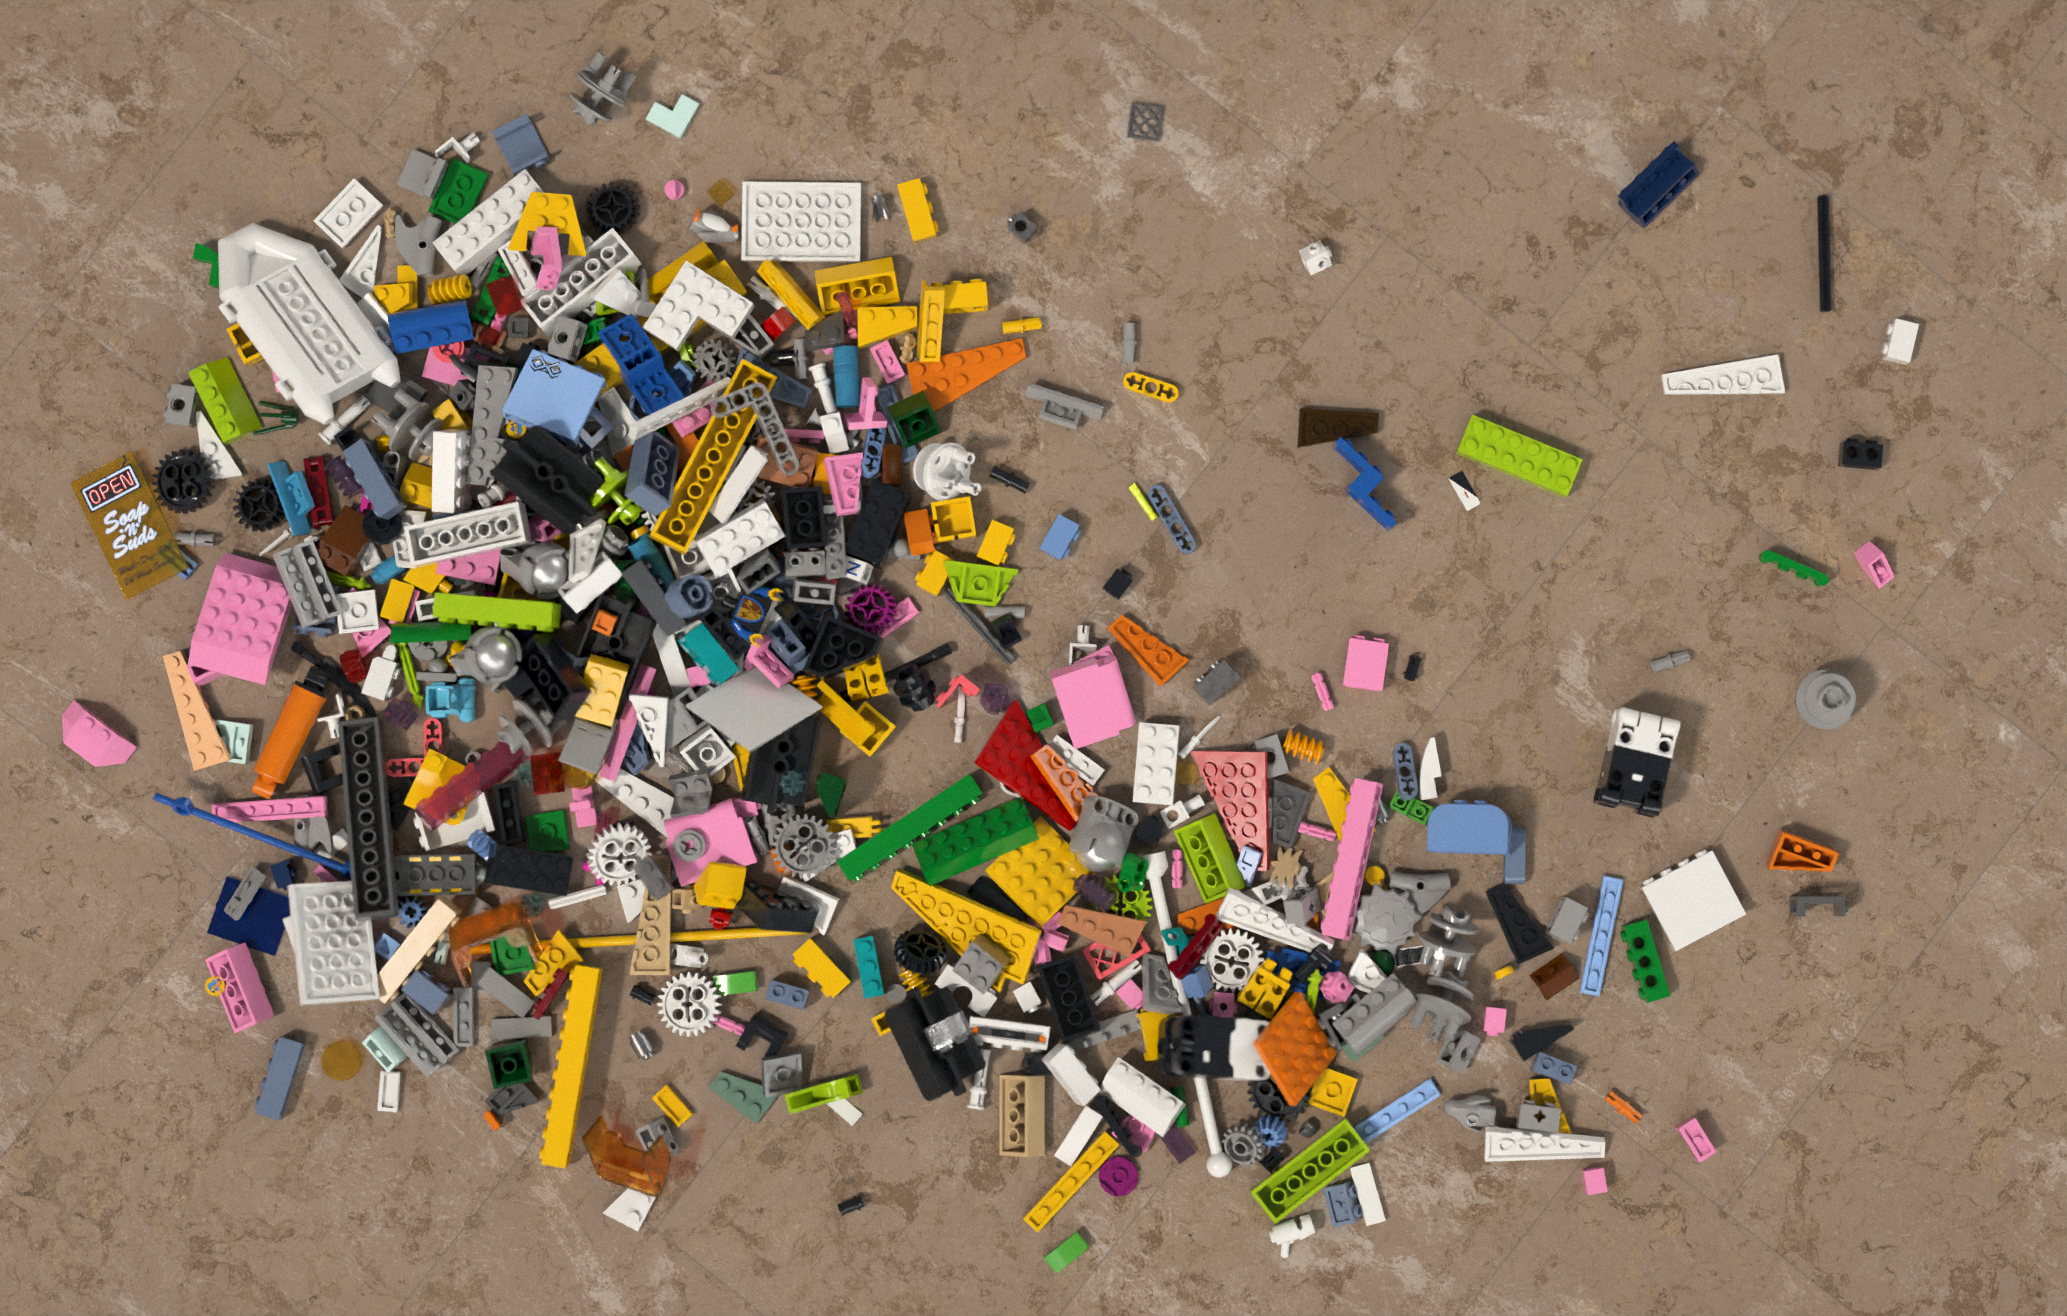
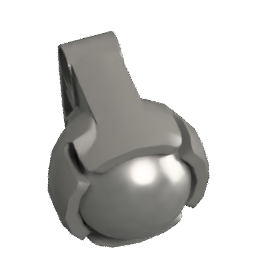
M532 540V543L509 547L500 551L501 571L518 581L525 591L533 597L553 599L560 595L557 590L569 580V552L562 546L553 543L552 540L549 542Z
M488 626L477 630L471 635L465 645V649L452 655L449 659L457 676L472 675L480 682L499 684L506 682L515 675L519 668L516 663L521 662L522 652L520 644L513 633L501 627Z
M1086 796L1082 802L1083 808L1072 835L1069 850L1076 855L1079 863L1090 871L1101 872L1111 867L1120 868L1126 855L1133 829L1138 823V815L1130 808L1111 799L1099 796Z

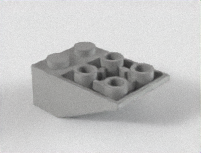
M691 687L682 690L668 701L666 751L708 723L685 707L686 704L698 698ZM637 722L640 728L642 729L641 722Z
M577 717L559 761L597 774L610 748L619 720L615 719L611 727Z

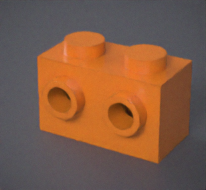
M927 509L904 513L911 555L935 552L934 544L937 543L936 533L931 531V528L935 527L933 516L928 515Z

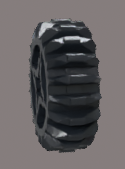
M610 182V188H607L606 184L603 183L602 187L604 190L600 191L596 187L595 190L598 194H590L594 201H587V204L592 207L587 208L586 211L593 213L588 216V219L594 220L592 222L593 227L599 225V232L605 228V233L613 228L616 232L619 229L624 234L623 227L626 226L630 230L631 226L628 223L636 224V220L632 217H639L640 215L634 211L640 209V205L634 204L639 200L637 197H633L635 194L633 190L628 192L629 187L627 185L621 189L622 184L618 182L616 188H614V183ZM615 194L624 196L629 204L618 203ZM609 195L608 202L606 204L598 206L599 202L605 196ZM613 202L616 208H618V210L614 212V216L611 210L609 209V207L613 205ZM628 211L627 216L617 223L618 216ZM602 212L603 214L610 215L611 224L602 221L598 213Z
M255 479V485L252 481H248L249 488L242 485L243 493L236 492L240 498L233 499L234 502L238 503L237 506H233V510H239L234 516L236 518L242 517L239 520V524L246 522L245 528L249 529L252 526L253 532L257 531L258 526L260 532L265 531V526L270 531L272 530L271 523L278 526L279 524L276 519H284V517L280 516V512L285 513L283 508H281L282 504L276 491L277 488L274 489L273 482L268 485V480L266 479L262 481V484L259 479ZM257 490H265V492L263 494L261 493V495L257 498H252L249 496L251 493ZM270 494L275 501L274 510L268 505ZM246 501L251 505L250 517L247 516L245 511ZM252 501L262 503L267 511L256 507V504ZM263 513L271 515L264 521H255L256 517L259 518Z
M912 928L911 931L905 930L895 941L893 955L895 956V961L899 962V967H905V972L911 971L912 975L918 973L920 977L922 974L929 976L931 973L936 974L937 971L943 968L947 959L946 943L941 941V937H936V933L931 934L928 930L926 932L922 931L921 928L916 931Z

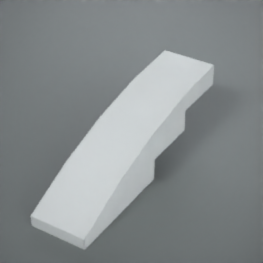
M656 624L652 635L671 690L675 696L682 690L691 687L686 666L674 633L667 637L659 625Z

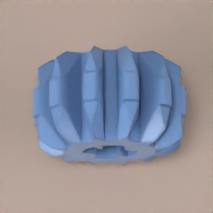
M478 829L466 841L467 845L486 861H488L490 843L497 844Z
M417 895L413 897V900L410 896H406V902L402 899L399 901L403 907H398L401 914L396 918H403L399 922L400 925L407 921V929L411 928L412 923L415 928L418 922L422 920V917L427 914L424 913V910H428L429 906L422 907L425 900L422 899L418 902ZM410 907L416 909L415 917L408 914V911L411 910L409 909Z
M1269 1114L1267 1118L1262 1115L1255 1122L1254 1131L1256 1133L1261 1132L1259 1137L1265 1138L1263 1145H1268L1271 1149L1273 1146L1278 1148L1285 1141L1287 1127L1284 1126V1121L1278 1120V1116L1272 1118Z

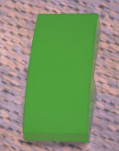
M1398 789L1388 806L1424 826H1427L1429 816L1435 809L1417 800L1415 797L1410 801L1403 800L1398 794Z
M756 971L713 976L714 987L718 988L715 995H730L758 990Z
M1076 1231L1063 1240L1059 1246L1046 1254L1044 1259L1058 1273L1088 1249L1089 1245Z

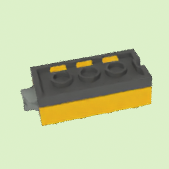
M478 854L395 856V872H399V880H396L397 896L478 894V886L484 881L486 869L478 863Z

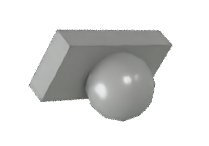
M895 538L888 554L889 558L920 560V555H911L908 539Z
M443 658L431 660L428 666L430 673L417 672L416 675L418 681L459 682L457 674L447 673L448 664Z

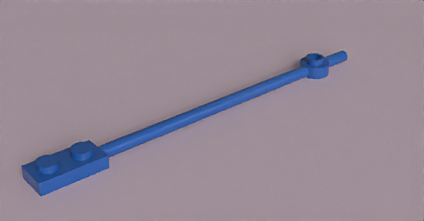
M157 792L154 795L153 800L171 806L180 815L189 816L192 814L341 871L342 877L351 880L349 861L342 864L194 807L192 801L187 797L173 799Z

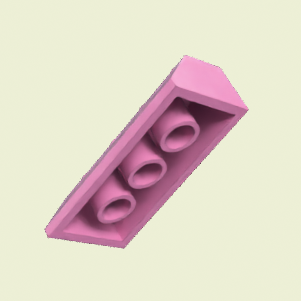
M246 943L228 948L205 959L211 976L214 977L220 991L219 996L234 1033L275 1017ZM216 976H219L225 982V990L223 993L221 992Z

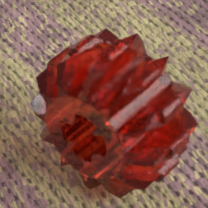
M357 649L345 651L340 655L341 667L349 682H361L367 677L368 670Z

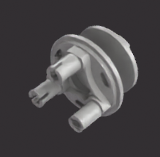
M598 51L589 66H586L583 71L576 73V77L594 90L589 101L573 92H570L568 95L577 103L572 112L582 115L585 122L591 126H594L599 118L608 123L612 120L606 112L597 107L602 97L626 108L627 100L625 98L628 94L627 91L635 78H637L635 74L626 70L619 83L614 85L623 71L619 68L615 71L616 66L611 64L604 78L601 77L599 71L608 57Z
M399 389L394 399L404 405L407 411L398 420L394 419L390 414L384 416L378 411L373 416L372 422L385 430V434L390 436L389 449L392 452L399 451L415 437L416 439L409 451V458L417 460L423 454L429 457L431 452H433V432L442 429L443 421L440 418H435L421 430L420 428L429 413V404L427 402H419L402 389Z
M1819 670L1809 674L1802 680L1797 689L1795 705L1801 717L1809 725L1819 729H1833L1843 725L1852 716L1856 705V694L1851 682L1844 675L1833 670Z
M535 691L521 699L512 700L518 716L523 721L521 726L517 727L505 715L499 717V722L503 729L497 733L499 741L510 745L511 754H515L519 750L527 756L533 754V750L524 736L529 731L543 745L551 747L553 745V733L567 724L566 720L555 721L547 708L539 711L533 707L540 701Z
M1446 906L1442 913L1430 914L1429 920L1435 925L1446 929L1445 934L1435 931L1419 932L1418 938L1424 946L1419 962L1424 965H1431L1430 975L1435 974L1436 977H1441L1445 961L1450 957H1456L1452 973L1459 977L1464 976L1467 962L1471 956L1476 954L1477 949L1472 944L1455 937V934L1473 935L1478 931L1477 926L1469 922L1470 914L1466 910L1454 912Z
M1445 971L1441 978L1432 976L1428 977L1427 980L1430 987L1443 994L1442 998L1428 994H1416L1414 997L1417 1001L1416 1009L1409 1023L1412 1027L1419 1029L1426 1014H1429L1433 1019V1025L1427 1039L1430 1041L1434 1040L1435 1043H1439L1441 1036L1448 1041H1454L1458 1027L1469 1023L1471 1020V1016L1466 1011L1451 1003L1452 998L1464 1002H1472L1475 998L1473 993L1466 989L1467 980L1459 981L1452 972Z

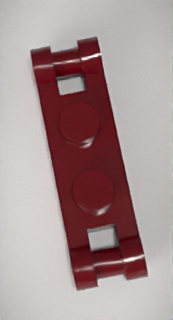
M324 455L317 456L314 459H310V457L304 458L306 482L315 505L311 510L313 527L319 528L321 525L326 524L331 526L334 517ZM318 466L319 471L312 472V467ZM325 511L326 517H319L318 512Z
M1208 914L1205 917L1204 925L1195 933L1193 939L1182 950L1179 957L1168 964V969L1178 980L1186 977L1222 931L1223 925L1214 914Z

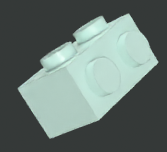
M382 1026L373 1031L362 1042L388 1073L408 1057Z

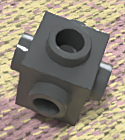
M470 379L457 381L449 396L456 402L458 408L463 411L474 410L477 383L472 382Z

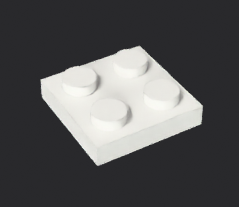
M376 590L335 594L343 614L337 616L339 634L380 630Z

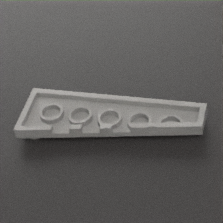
M482 365L478 367L466 484L488 486L490 477L483 476L490 436L499 437L500 432L503 431L504 416L502 409L515 385L518 374L517 368Z

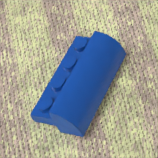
M466 299L387 314L395 354L474 339Z

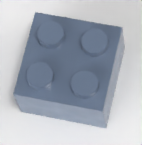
M427 969L417 970L401 990L430 1013L437 1014L453 995L450 992L451 988L444 982L440 983L434 980L436 976Z

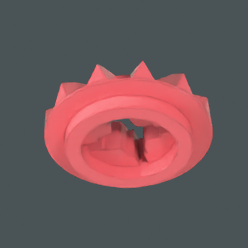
M463 341L455 342L452 346L454 353L445 352V345L432 348L437 359L445 363H452L449 356L454 355L459 359L464 353L465 345Z

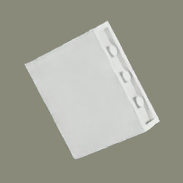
M1704 849L1695 854L1696 858L1690 861L1687 858L1677 863L1679 867L1673 870L1671 868L1665 869L1660 872V877L1656 879L1653 877L1648 878L1642 882L1643 886L1639 887L1640 890H1643L1659 920L1673 951H1678L1746 915L1713 851L1707 852Z

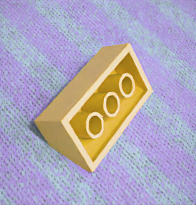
M892 257L814 271L821 311L824 315L835 314L840 310H844V312L858 310L857 307H875L900 302Z

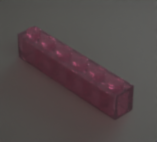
M498 741L496 747L490 751H485L479 760L475 763H469L463 772L452 776L443 787L436 788L433 791V795L419 801L417 807H415L417 816L431 832L523 763L526 760L525 752L520 749L515 754H511L510 745Z

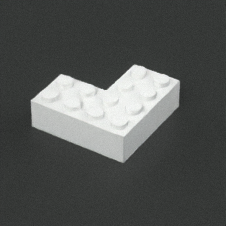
M685 261L643 328L646 332L679 352L699 319L734 339L755 306L751 301L688 261Z

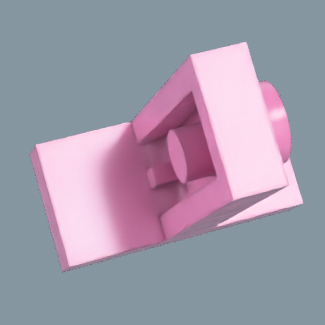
M870 377L862 378L859 413H844L843 421L848 430L887 427V420L881 411L876 412L874 400L878 394V389Z
M765 634L762 636L764 640L761 638L756 640V644L760 646L759 648L751 644L743 667L747 671L757 667L779 689L792 681L794 674L768 649L771 638Z
M592 785L571 788L574 803H570V810L576 814L577 827L598 825Z

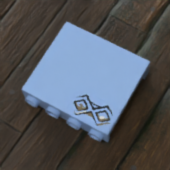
M533 349L502 409L504 418L527 428L533 426L541 427L554 439L577 447L580 441L579 434L602 388L606 389V381L599 373L593 372L592 374L587 372L582 366L570 365L562 358L558 357L556 359L543 350L536 351Z

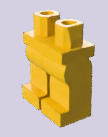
M879 653L875 660L845 672L848 694L852 702L870 698L869 692L872 697L889 693Z
M1267 957L1261 965L1258 964L1236 998L1271 1020L1290 987L1289 981L1293 973L1285 967L1281 969L1278 976L1272 973L1277 963Z

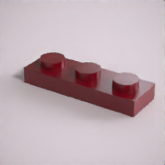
M566 964L562 969L558 967L552 976L555 980L552 984L548 983L543 991L545 996L543 999L539 998L533 1007L535 1009L532 1015L534 1018L540 1020L546 1013L573 968L572 966Z

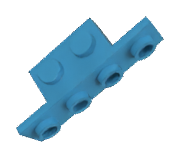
M285 461L268 463L267 467L274 486L277 488L276 491L293 536L311 534L312 532L305 514L312 510L315 505L302 471H295L290 475Z

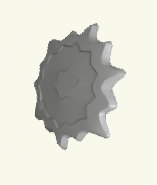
M1374 883L1372 893L1370 895H1362L1361 906L1357 907L1355 915L1357 922L1353 928V931L1361 936L1360 947L1372 945L1376 951L1385 949L1396 955L1398 947L1406 944L1407 937L1416 936L1414 925L1423 916L1415 912V904L1409 901V890L1398 894L1395 889L1385 891L1377 883Z

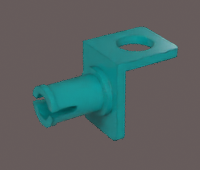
M1181 927L1161 930L1167 945H1176L1178 956L1194 937V935L1186 936ZM1168 934H1175V940L1169 938Z

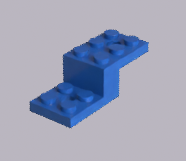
M632 313L597 332L598 337L618 364L621 378L647 415L685 398L665 370L661 354ZM623 336L630 337L627 342H621L620 338ZM661 391L663 395L661 397H654L653 393Z
M1340 437L1332 447L1360 473L1345 492L1381 526L1389 531L1397 523L1394 520L1396 518L1395 515L1388 509L1384 511L1380 507L1381 502L1374 496L1370 498L1368 496L1383 480V472L1376 465L1372 467L1367 462L1369 459L1362 452L1357 453L1353 449L1354 445L1347 438L1343 440Z

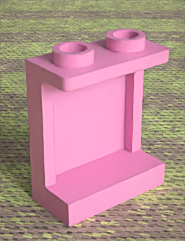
M537 227L530 251L531 255H543L544 265L541 267L536 282V289H555L562 271L557 227Z
M1353 635V638H1349L1342 686L1381 692L1383 690L1389 644L1384 643L1385 640L1373 638V641H1367L1364 636Z

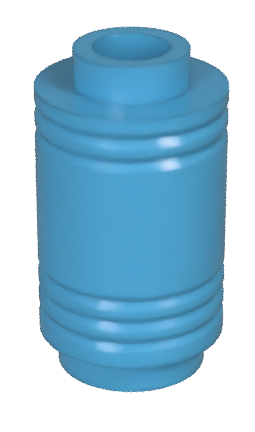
M394 554L372 568L373 573L370 575L376 584L380 582L384 585L403 573V571H406V569L397 567Z

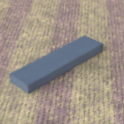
M890 384L879 388L876 397L881 411L887 420V427L893 444L902 445V465L914 461L918 455L916 446L905 447L887 408L899 402L894 386Z

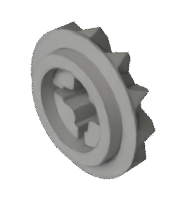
M690 829L681 831L673 842V850L676 856L686 862L699 859L705 850L704 838L698 832ZM694 839L693 846L695 847V849L690 848L685 853L684 851L686 845L684 844V842H689L690 840Z

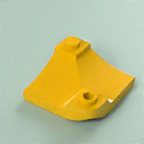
M429 749L403 804L448 825H458L465 816L483 774ZM451 812L457 813L456 819L450 818Z

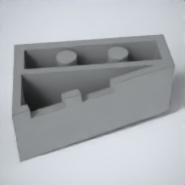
M751 314L734 339H731L707 323L708 326L760 359L776 347Z

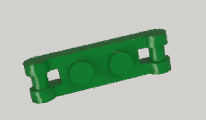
M501 256L496 257L487 282L470 317V321L483 323V326L487 328L492 323L512 277ZM501 267L506 269L505 275L499 273ZM482 309L488 311L486 316L481 314Z
M1766 550L1759 555L1761 563L1771 562L1778 565L1777 569L1788 573V571L1796 573L1795 576L1797 578L1813 580L1814 585L1817 587L1825 586L1829 582V577L1826 574L1770 550Z

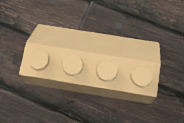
M1000 1075L999 1155L1019 1157L1045 1156V1076Z

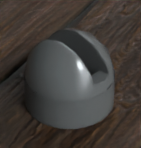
M1306 1120L1301 1125L1298 1133L1309 1138L1315 1135L1316 1128L1313 1123Z

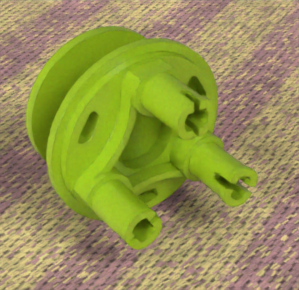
M601 457L593 466L602 474L605 482L594 492L587 503L596 510H599L613 499L620 507L611 515L607 523L612 525L621 519L624 524L629 525L644 510L620 493L627 485L629 469L620 473L617 469L614 470Z

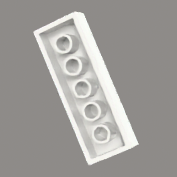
M524 169L432 242V244L457 275H467L478 264H481L486 258L496 252L499 247L512 239L531 192H544Z
M613 228L585 249L586 257L576 256L562 267L555 289H537L520 300V303L547 337L554 333V324L559 316L573 319L596 301L589 296L615 268H618L624 274L627 271H634L641 265L635 254Z
M521 502L509 503L404 527L411 566L414 567L427 566L532 543L525 503Z

